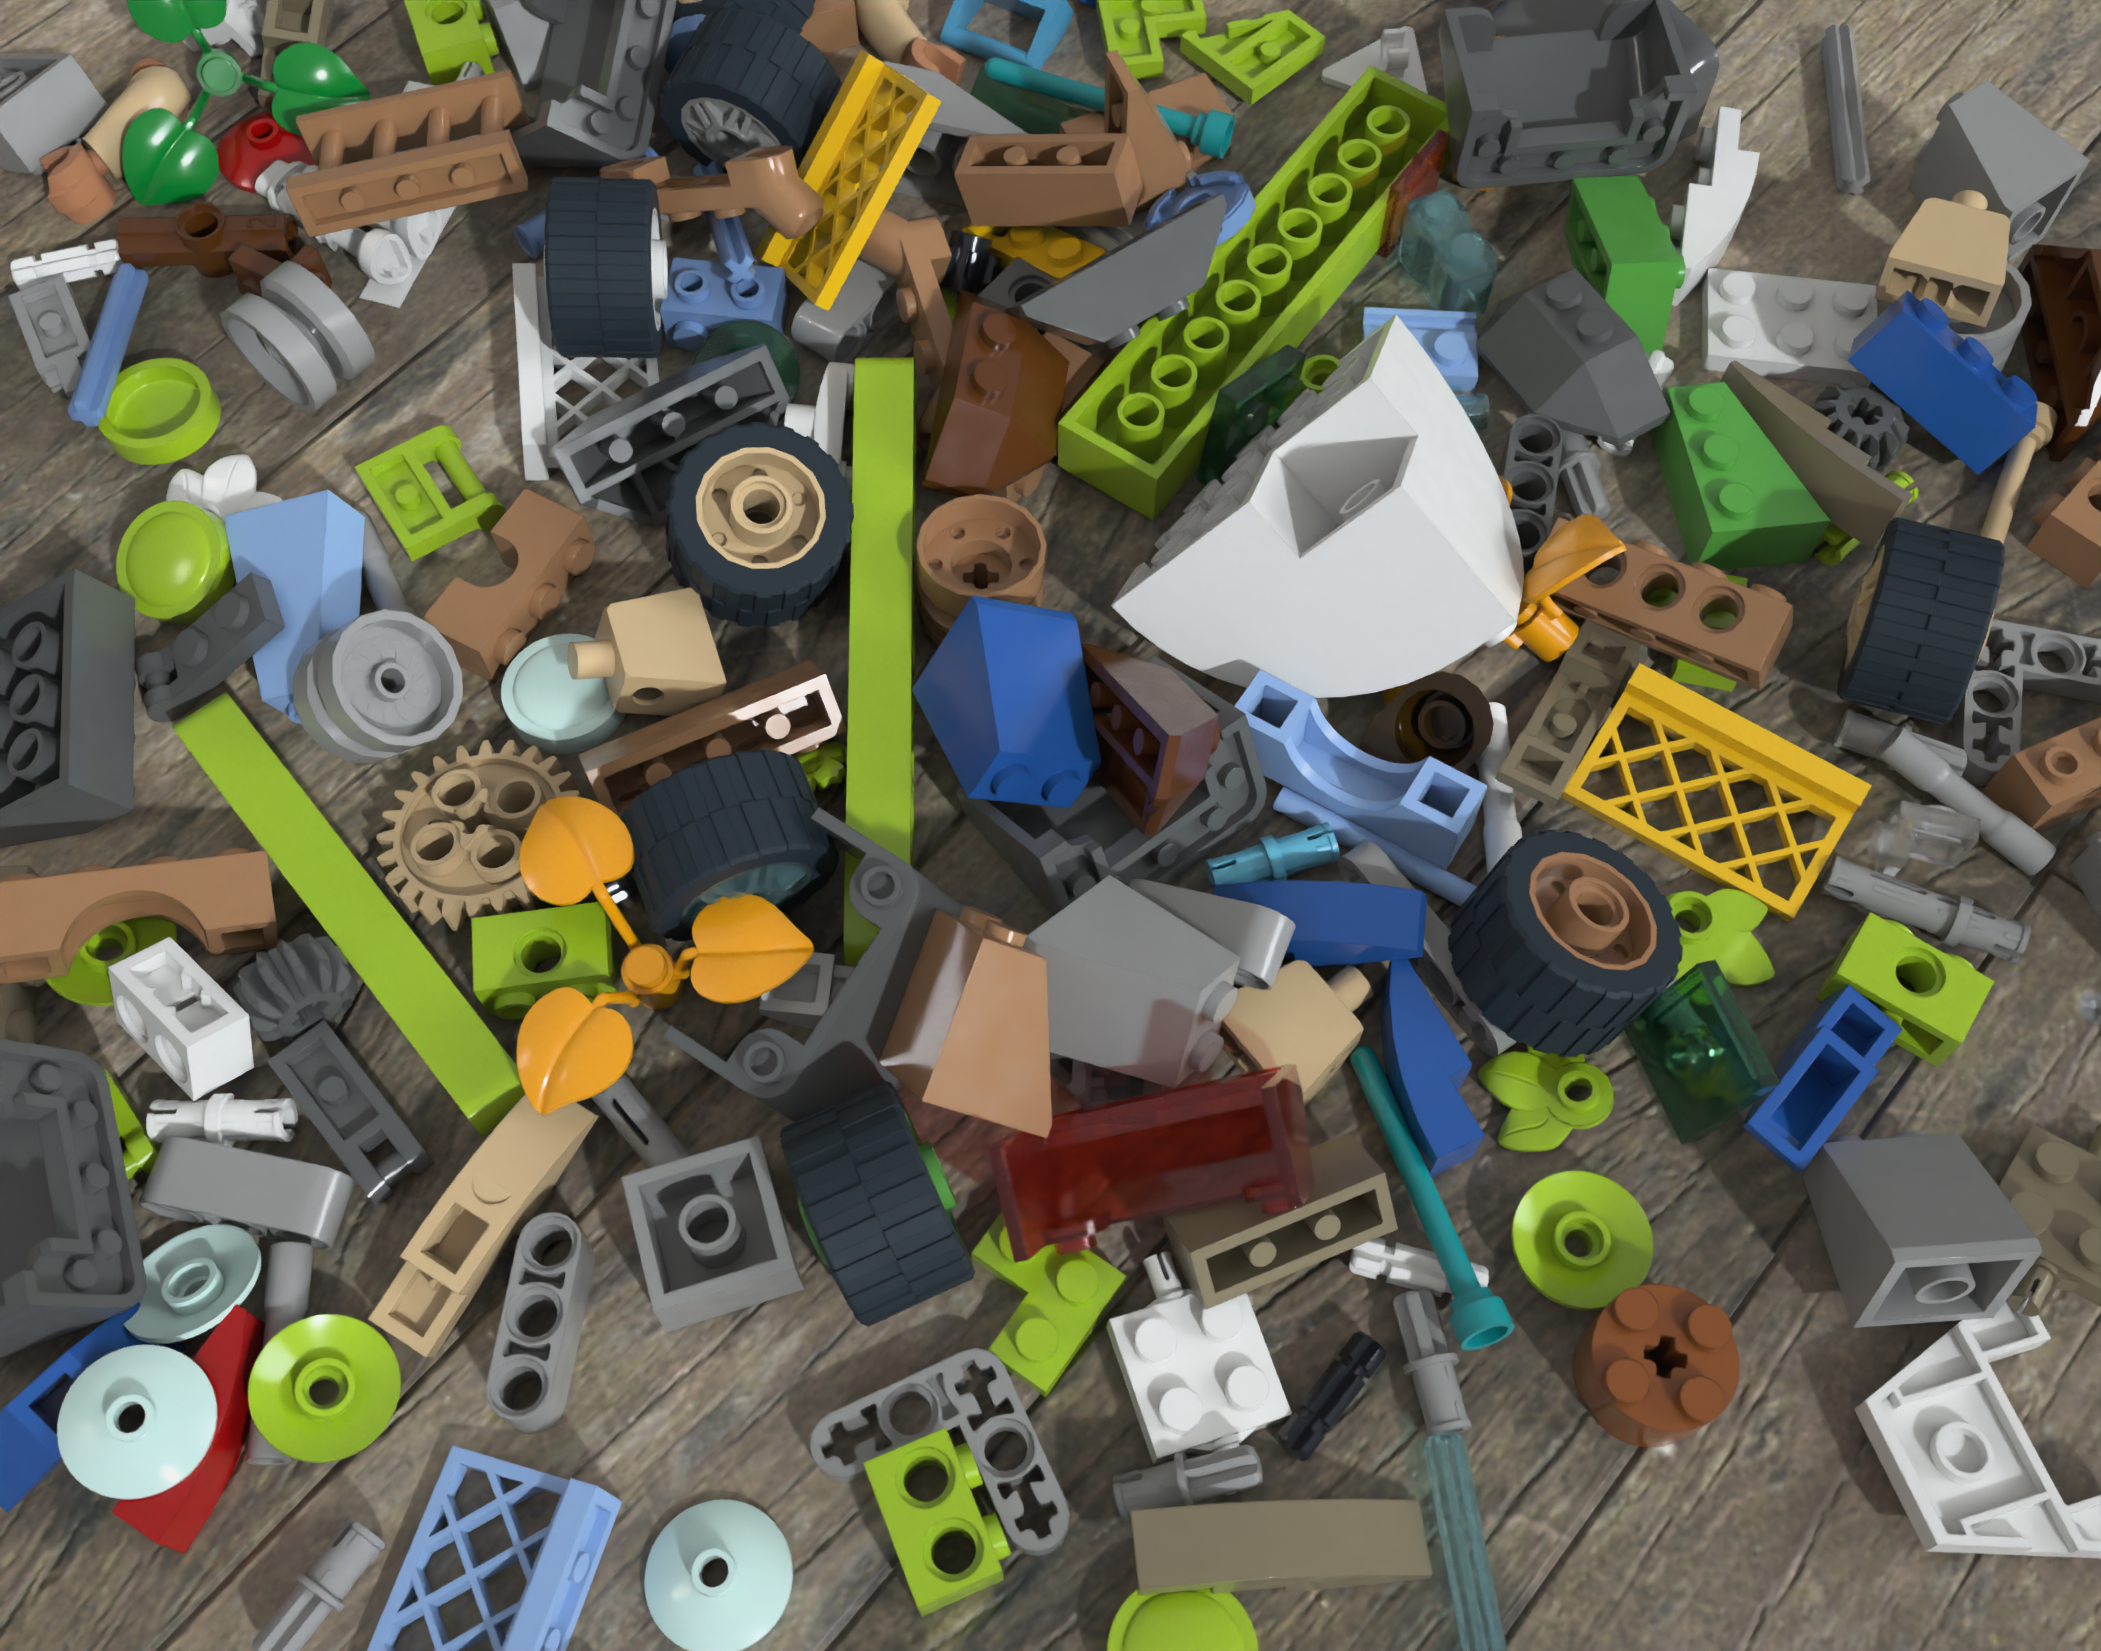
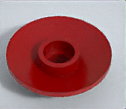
M272 110L250 115L236 123L224 135L217 150L219 168L225 179L238 189L258 194L255 189L257 178L276 160H282L288 164L301 161L307 165L316 166L303 136L291 133L275 121Z

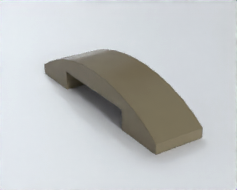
M1585 619L1575 641L1567 650L1555 677L1524 731L1520 732L1500 767L1495 780L1554 808L1591 743L1642 644Z

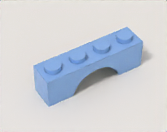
M1260 669L1234 707L1246 714L1263 775L1446 871L1475 824L1487 785L1431 756L1416 763L1399 764L1388 762L1363 752L1333 729L1323 716L1315 697Z

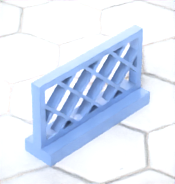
M452 1445L367 1651H395L394 1646L401 1629L423 1615L435 1647L434 1651H464L489 1637L494 1651H566L622 1501L593 1484L570 1478V1480ZM467 1468L486 1473L496 1499L462 1518L455 1498ZM504 1479L521 1485L508 1491ZM540 1491L560 1496L549 1526L526 1538L514 1506ZM502 1514L513 1546L479 1565L468 1533ZM447 1520L449 1526L443 1529L444 1524ZM455 1541L466 1573L432 1592L425 1572L430 1558L435 1551ZM540 1549L536 1560H534L532 1553ZM519 1561L527 1581L520 1601L497 1614L485 1580ZM472 1588L483 1622L449 1641L438 1607ZM415 1595H417L418 1601L412 1604ZM510 1624V1627L505 1637L502 1628Z

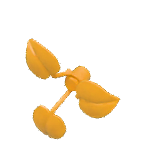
M1498 475L1510 505L1513 494L1512 486L1507 479ZM1583 514L1572 519L1547 539L1537 551L1534 557V568L1525 575L1517 626L1503 640L1513 650L1518 649L1524 643L1542 661L1550 662L1564 654L1575 641L1579 631L1578 625L1552 601L1550 595L1606 560L1627 550L1625 545L1597 516ZM1408 684L1383 690L1386 706Z
M578 796L552 798L539 806L520 847V873L523 881L535 896L553 905L567 906L576 904L593 891L630 950L621 966L622 980L628 989L622 992H602L590 1003L581 992L574 988H557L542 996L527 1012L520 1026L517 1039V1068L528 1100L533 1108L543 1116L566 1105L596 1096L612 1086L626 1071L634 1051L632 1030L626 1019L619 1012L605 1008L606 1006L627 1004L630 1008H635L640 1003L654 1010L672 1006L679 1000L684 991L685 979L690 975L688 966L691 961H694L690 975L691 983L700 996L712 1002L722 1004L745 1002L773 990L790 979L806 964L815 951L811 940L774 904L750 893L727 894L715 899L704 907L697 915L692 926V937L696 947L684 949L677 962L674 961L665 948L659 945H642L603 884L615 881L631 870L634 864V846L631 835L623 821L609 808L593 800Z

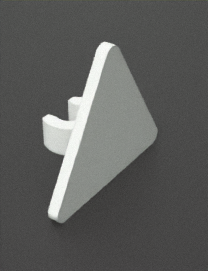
M1409 26L1397 29H1383L1381 39L1322 71L1321 80L1324 83L1348 91L1371 65L1428 94L1414 29Z

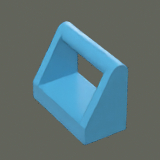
M954 0L942 28L940 40L944 44L987 60L997 57L1040 70L1065 35L1074 11L1067 0ZM985 2L1040 22L1028 52L970 31L966 27Z

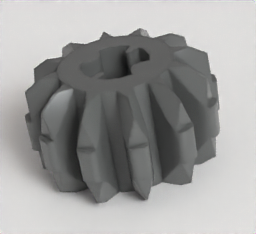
M1847 378L1838 387L1827 386L1818 395L1814 405L1811 406V408L1832 420L1827 428L1828 430L1871 456L1867 466L1873 470L1883 472L1887 466H1890L1908 438L1907 433L1910 427L1905 423L1907 412L1899 405L1892 404L1893 400L1885 393L1874 390V385L1871 381L1863 387H1859L1853 380Z
M307 933L300 935L293 942L286 943L283 940H279L277 946L268 952H258L255 963L243 966L238 971L240 980L232 990L237 998L236 1002L249 1014L252 1030L257 1031L263 1041H275L280 1038L284 1043L292 1042L299 1035L305 1034L323 1020L327 1024H333L335 1022L334 1016L337 1013L348 1010L353 1004L351 997H353L359 987L354 978L355 972L341 949L335 946L328 936L313 938Z

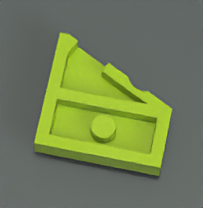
M1287 9L1265 14L1263 17L1255 20L1241 19L1226 23L1225 33L1200 38L1196 30L1187 31L1181 35L1180 52L1249 105H1252L1323 54L1326 37Z

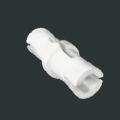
M232 1093L213 1094L209 1100L179 1101L157 1099L151 1103L149 1108L153 1112H162L163 1114L147 1113L146 1129L150 1140L154 1143H163L166 1136L185 1137L232 1147L236 1141L267 1140L289 1142L294 1138L295 1132L293 1129H284V1127H297L298 1112L295 1101L292 1098L244 1100L234 1099L235 1095Z

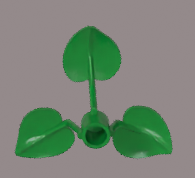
M127 0V6L132 18L146 34L162 42L176 43L184 40L191 33L203 53L197 61L196 68L198 81L203 88L200 90L184 123L182 124L173 113L166 109L152 108L136 117L126 132L122 152L124 175L135 200L144 206L188 202L199 198L213 186L219 171L216 148L208 137L199 132L192 131L212 95L218 97L232 95L239 89L241 83L273 92L275 95L271 108L275 121L287 131L302 136L296 123L298 115L370 100L369 90L357 79L346 63L331 50L314 43H296L282 50L277 55L273 63V76L276 82L264 80L248 72H242L237 59L226 50L212 49L201 29L216 27L223 22L226 16V0Z

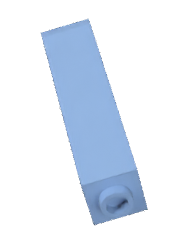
M329 490L225 516V530L237 584L249 573H254L271 580L285 625L282 631L252 655L262 701L288 715L289 720L301 725L302 723L293 704V676L303 653L321 637L342 628L348 622L359 617L365 517Z

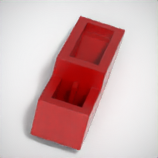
M237 1304L221 1320L192 1359L209 1378L217 1399V1426L213 1441L206 1455L193 1472L174 1487L146 1498L120 1499L111 1511L155 1543L183 1554L187 1552L213 1512L238 1462L250 1429L251 1414L248 1405V1385L254 1363L262 1351L265 1323Z

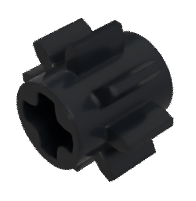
M952 230L948 244L952 257L944 279L939 286L958 292L964 290L979 295L982 283L990 284L998 276L1002 258L989 254L992 240Z

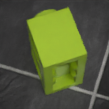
M945 1427L863 1463L921 1616H925L1004 1580L999 1560L1010 1556L1011 1552L995 1512L983 1517L980 1515L971 1489L982 1485L983 1481L967 1442L954 1447ZM934 1466L945 1472L948 1477L944 1492L932 1501L922 1502L915 1500L907 1493L909 1478L921 1467ZM955 1535L969 1539L976 1548V1555L973 1563L967 1570L959 1574H947L935 1566L934 1553L942 1540Z

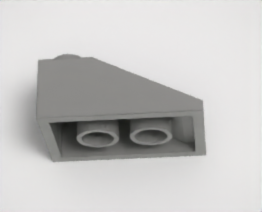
M0 53V167L6 171L32 173L33 175L46 172L39 158L57 149L66 147L72 142L73 144L82 143L84 136L109 108L71 54Z
M884 61L885 64L915 81V84L942 101L893 192L966 208L954 173L969 136L1028 133L937 71Z

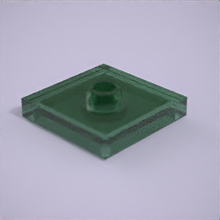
M1716 960L1697 963L1665 989L1624 1029L1681 1145L1701 1140L1781 1083Z

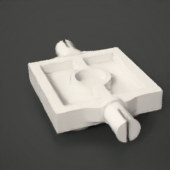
M1169 1251L1161 1252L1158 1258L1157 1254H1154L1143 1261L1157 1299L1144 1309L1109 1319L1106 1326L1153 1464L1172 1459L1175 1453L1181 1451L1185 1454L1207 1455L1238 1447L1254 1431L1287 1421L1292 1415L1247 1293L1205 1310L1192 1289H1182L1171 1258V1252ZM1237 1491L1231 1492V1493H1227L1226 1495L1235 1494Z

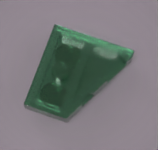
M1287 344L1219 390L1196 477L1198 481L1207 485L1211 480L1217 479L1222 484L1224 482L1222 480L1223 474L1237 460L1235 456L1267 425L1273 426L1281 414L1295 402L1294 400L1301 394L1303 388L1300 376L1307 355Z

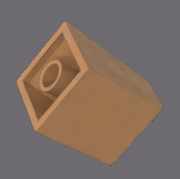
M966 905L963 906L960 916L936 909L879 1063L922 1102L1047 1138L1052 1127L1046 958L1024 946L1027 937L1026 933L1002 924V919Z

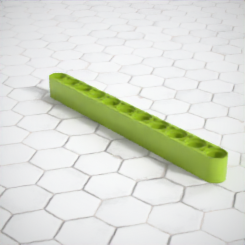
M915 357L855 358L852 470L854 519L853 523H851L846 825L914 868L915 695L912 688L915 685L916 362ZM845 851L844 960L845 966L855 967L880 928L863 918L851 902L849 895L850 880L861 861Z

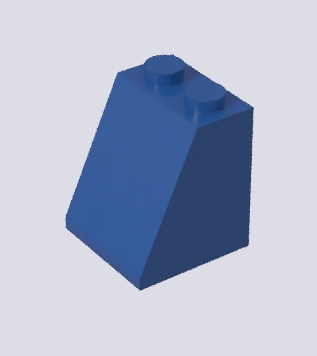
M972 595L913 686L912 691L968 798L1070 808L1101 765L1077 621L1073 614Z

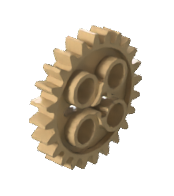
M483 740L478 755L471 757L464 746L460 745L457 746L455 762L448 765L442 758L435 756L433 757L435 773L430 776L417 771L411 773L417 788L413 792L406 790H396L394 792V796L402 806V809L383 812L382 817L391 830L384 831L376 836L377 841L385 851L377 857L379 864L387 874L384 879L395 895L400 897L406 908L411 913L419 910L428 924L431 925L435 924L443 916L453 931H457L462 926L467 916L472 920V918L485 917L495 913L498 915L512 913V908L521 905L525 911L536 910L533 900L535 895L529 890L520 873V847L540 805L556 797H582L571 773L563 771L555 756L544 760L538 747L532 745L521 755L514 740H508L500 753H495L489 740Z

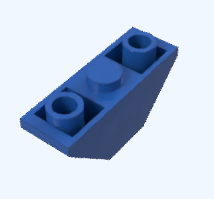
M140 1302L118 1316L109 1318L67 1350L0 1411V1506L7 1513L64 1462L57 1440L59 1412L70 1387L86 1368L113 1351L135 1345L164 1346L180 1353L187 1349L180 1341L154 1344L134 1337L124 1326V1323L137 1313L141 1306Z

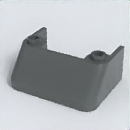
M819 807L811 817L814 823L831 837L835 845L861 861L850 880V899L857 912L863 918L879 927L880 930L805 1043L801 1044L780 1030L771 1028L759 1029L744 1037L730 1058L727 1059L700 1040L672 1025L663 1035L665 1039L793 1122L885 1081L893 1083L898 1092L902 1083L879 1063L880 1057L936 909L960 916L963 905L908 863Z

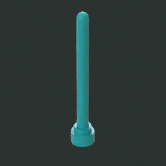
M992 57L985 63V74L992 80L1104 113L1105 89L997 57ZM1155 104L1172 133L1191 138V144L1198 146L1201 154L1218 159L1224 158L1233 135L1235 115L1212 109L1209 114L1201 111L1198 116Z
M1358 1046L1350 1055V1063L1454 1295V1299L1450 1303L1453 1314L1450 1316L1449 1322L1459 1345L1463 1350H1477L1495 1344L1507 1337L1515 1328L1505 1303L1501 1297L1493 1296L1490 1288L1481 1287L1376 1053L1368 1046Z

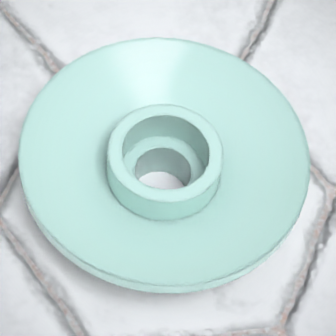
M228 1224L198 1227L170 1239L143 1260L146 1274V1290L139 1301L141 1306L137 1313L125 1322L124 1326L137 1339L154 1344L183 1341L209 1330L220 1323L235 1304L240 1305L254 1287L261 1268L262 1258L259 1246L247 1231Z
M135 1345L113 1351L86 1368L67 1392L57 1423V1440L60 1454L66 1467L75 1479L98 1494L117 1499H140L162 1493L190 1475L210 1448L218 1419L216 1395L209 1378L200 1366L186 1355L174 1349L158 1345ZM134 1404L141 1405L146 1414L143 1425L134 1432L124 1433L119 1426L121 1413L128 1406Z
M720 1499L706 1501L694 1505L677 1515L662 1530L653 1544L648 1556L644 1576L647 1605L659 1629L671 1641L685 1650L742 1651L760 1641L781 1618L792 1590L793 1562L790 1548L783 1533L764 1512L752 1505L736 1500ZM714 1559L726 1561L728 1565L726 1580L717 1587L706 1586L702 1580V1572L705 1565Z

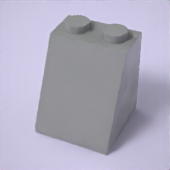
M1986 80L1966 94L1962 92L1956 93L1940 109L1936 117L1940 123L1934 135L1923 145L1917 154L1916 159L1920 163L1909 186L1920 206L1925 199L1932 197L1951 201L1956 193L1963 190H1974L1984 195L1988 203L1986 210L2004 214L2010 220L2007 262H2010L2029 249L2032 244H2036L2043 239L2090 160Z
M1111 875L1107 876L1027 935L1024 946L1046 958L1049 1052L1172 1088L1178 1086L1193 1071H1206L1219 1055L1224 1039L1219 1036L1221 1024L1233 1007L1238 995V989L1233 986L1241 957Z
M1916 1130L1899 1134L1894 1138L1862 1140L1860 1137L1853 1135L1836 1137L1822 1145L1803 1176L1853 1328L1993 1318L2043 1252L2036 1235L1958 1133L1929 1135L1925 1131Z

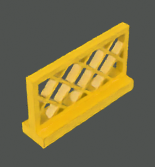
M862 49L797 170L799 177L823 198L824 210L821 217L809 232L796 239H785L769 224L754 252L761 260L775 267L784 268L785 276L814 305L828 312L942 102L915 84V81Z
M1639 663L1628 681L1624 692L1574 772L1561 798L1722 887L1743 891L1753 896L1768 907V912L1790 923L1796 916L1853 814L1862 804L1872 785ZM1628 714L1650 726L1656 745L1624 752L1617 732V728L1624 716ZM1665 735L1675 739V741L1667 742ZM1609 743L1613 755L1599 758ZM1694 749L1705 755L1713 776L1681 783L1671 753ZM1660 756L1669 786L1637 793L1628 763ZM1617 766L1626 796L1603 800L1581 787L1590 772ZM1723 766H1725V767H1727V768H1729V769H1731V770H1733V771H1730V772H1726V773H1725V772H1724V769H1723ZM1750 779L1763 786L1770 807L1738 814L1729 784ZM1717 787L1726 817L1694 824L1685 794ZM1780 796L1791 802L1783 804ZM1673 797L1683 827L1661 832L1648 825L1641 804ZM1630 807L1632 815L1624 812L1621 808ZM1808 810L1831 823L1822 840L1797 845L1787 814ZM1774 818L1784 849L1752 856L1742 825ZM1730 828L1740 859L1718 863L1705 856L1698 835ZM1686 838L1689 847L1677 840ZM1814 853L1805 869L1801 856ZM1788 859L1796 881V886L1788 900L1763 887L1756 866ZM1744 869L1747 878L1734 871Z

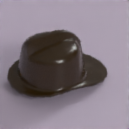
M1445 671L1432 673L1408 684L1371 721L1361 736L1359 749L1376 758L1399 764L1416 763L1431 756L1464 773L1480 758L1491 741L1494 722L1490 704L1479 687L1462 675Z

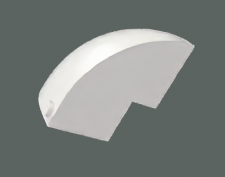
M1397 315L1393 316L1337 362L1340 367L1323 383V391L1317 394L1314 390L1307 388L1294 400L1295 402L1278 418L1277 422L1280 427L1276 431L1271 425H1267L1235 456L1237 460L1223 474L1222 480L1225 484L1221 485L1217 479L1211 480L1183 510L1185 514L1157 540L1154 545L1159 551L1151 560L1153 566L1149 568L1143 562L1133 571L1111 606L1134 629L1157 647L1197 670L1244 688L1250 685L1261 669L1315 698L1347 697L1375 693L1423 678L1464 657L1482 644H1485L1486 647L1495 646L1508 637L1515 629L1523 594L1524 566L1518 531L1505 491L1482 441L1453 391L1419 342Z

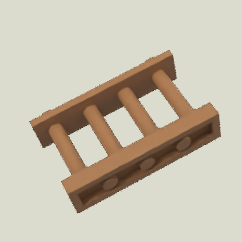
M511 69L298 115L296 117L297 126L316 166H318V171L288 177L286 191L309 238L528 191V177L509 129L504 130L529 124V117ZM479 134H480V136H475V137H470V138H466V139L456 140V139L465 138V137H469V136H474V135H479ZM426 146V147H424V148L415 149V150H410V149H414V148H419V147ZM405 150H410V151L401 152V153H397V154H396V152L405 151ZM372 158V159H369V160H364V161H360V162L350 163V162H354V161H359V160H363V159Z

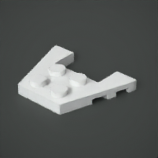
M2028 1296L2017 1311L2009 1305L2007 1299L1993 1318L1961 1320L1854 1409L1925 1551L2101 1558V1495L2071 1505H2066L2063 1502L1989 1364L1999 1359L2038 1348L2051 1339L2039 1315L2030 1317L2021 1314L2029 1299Z

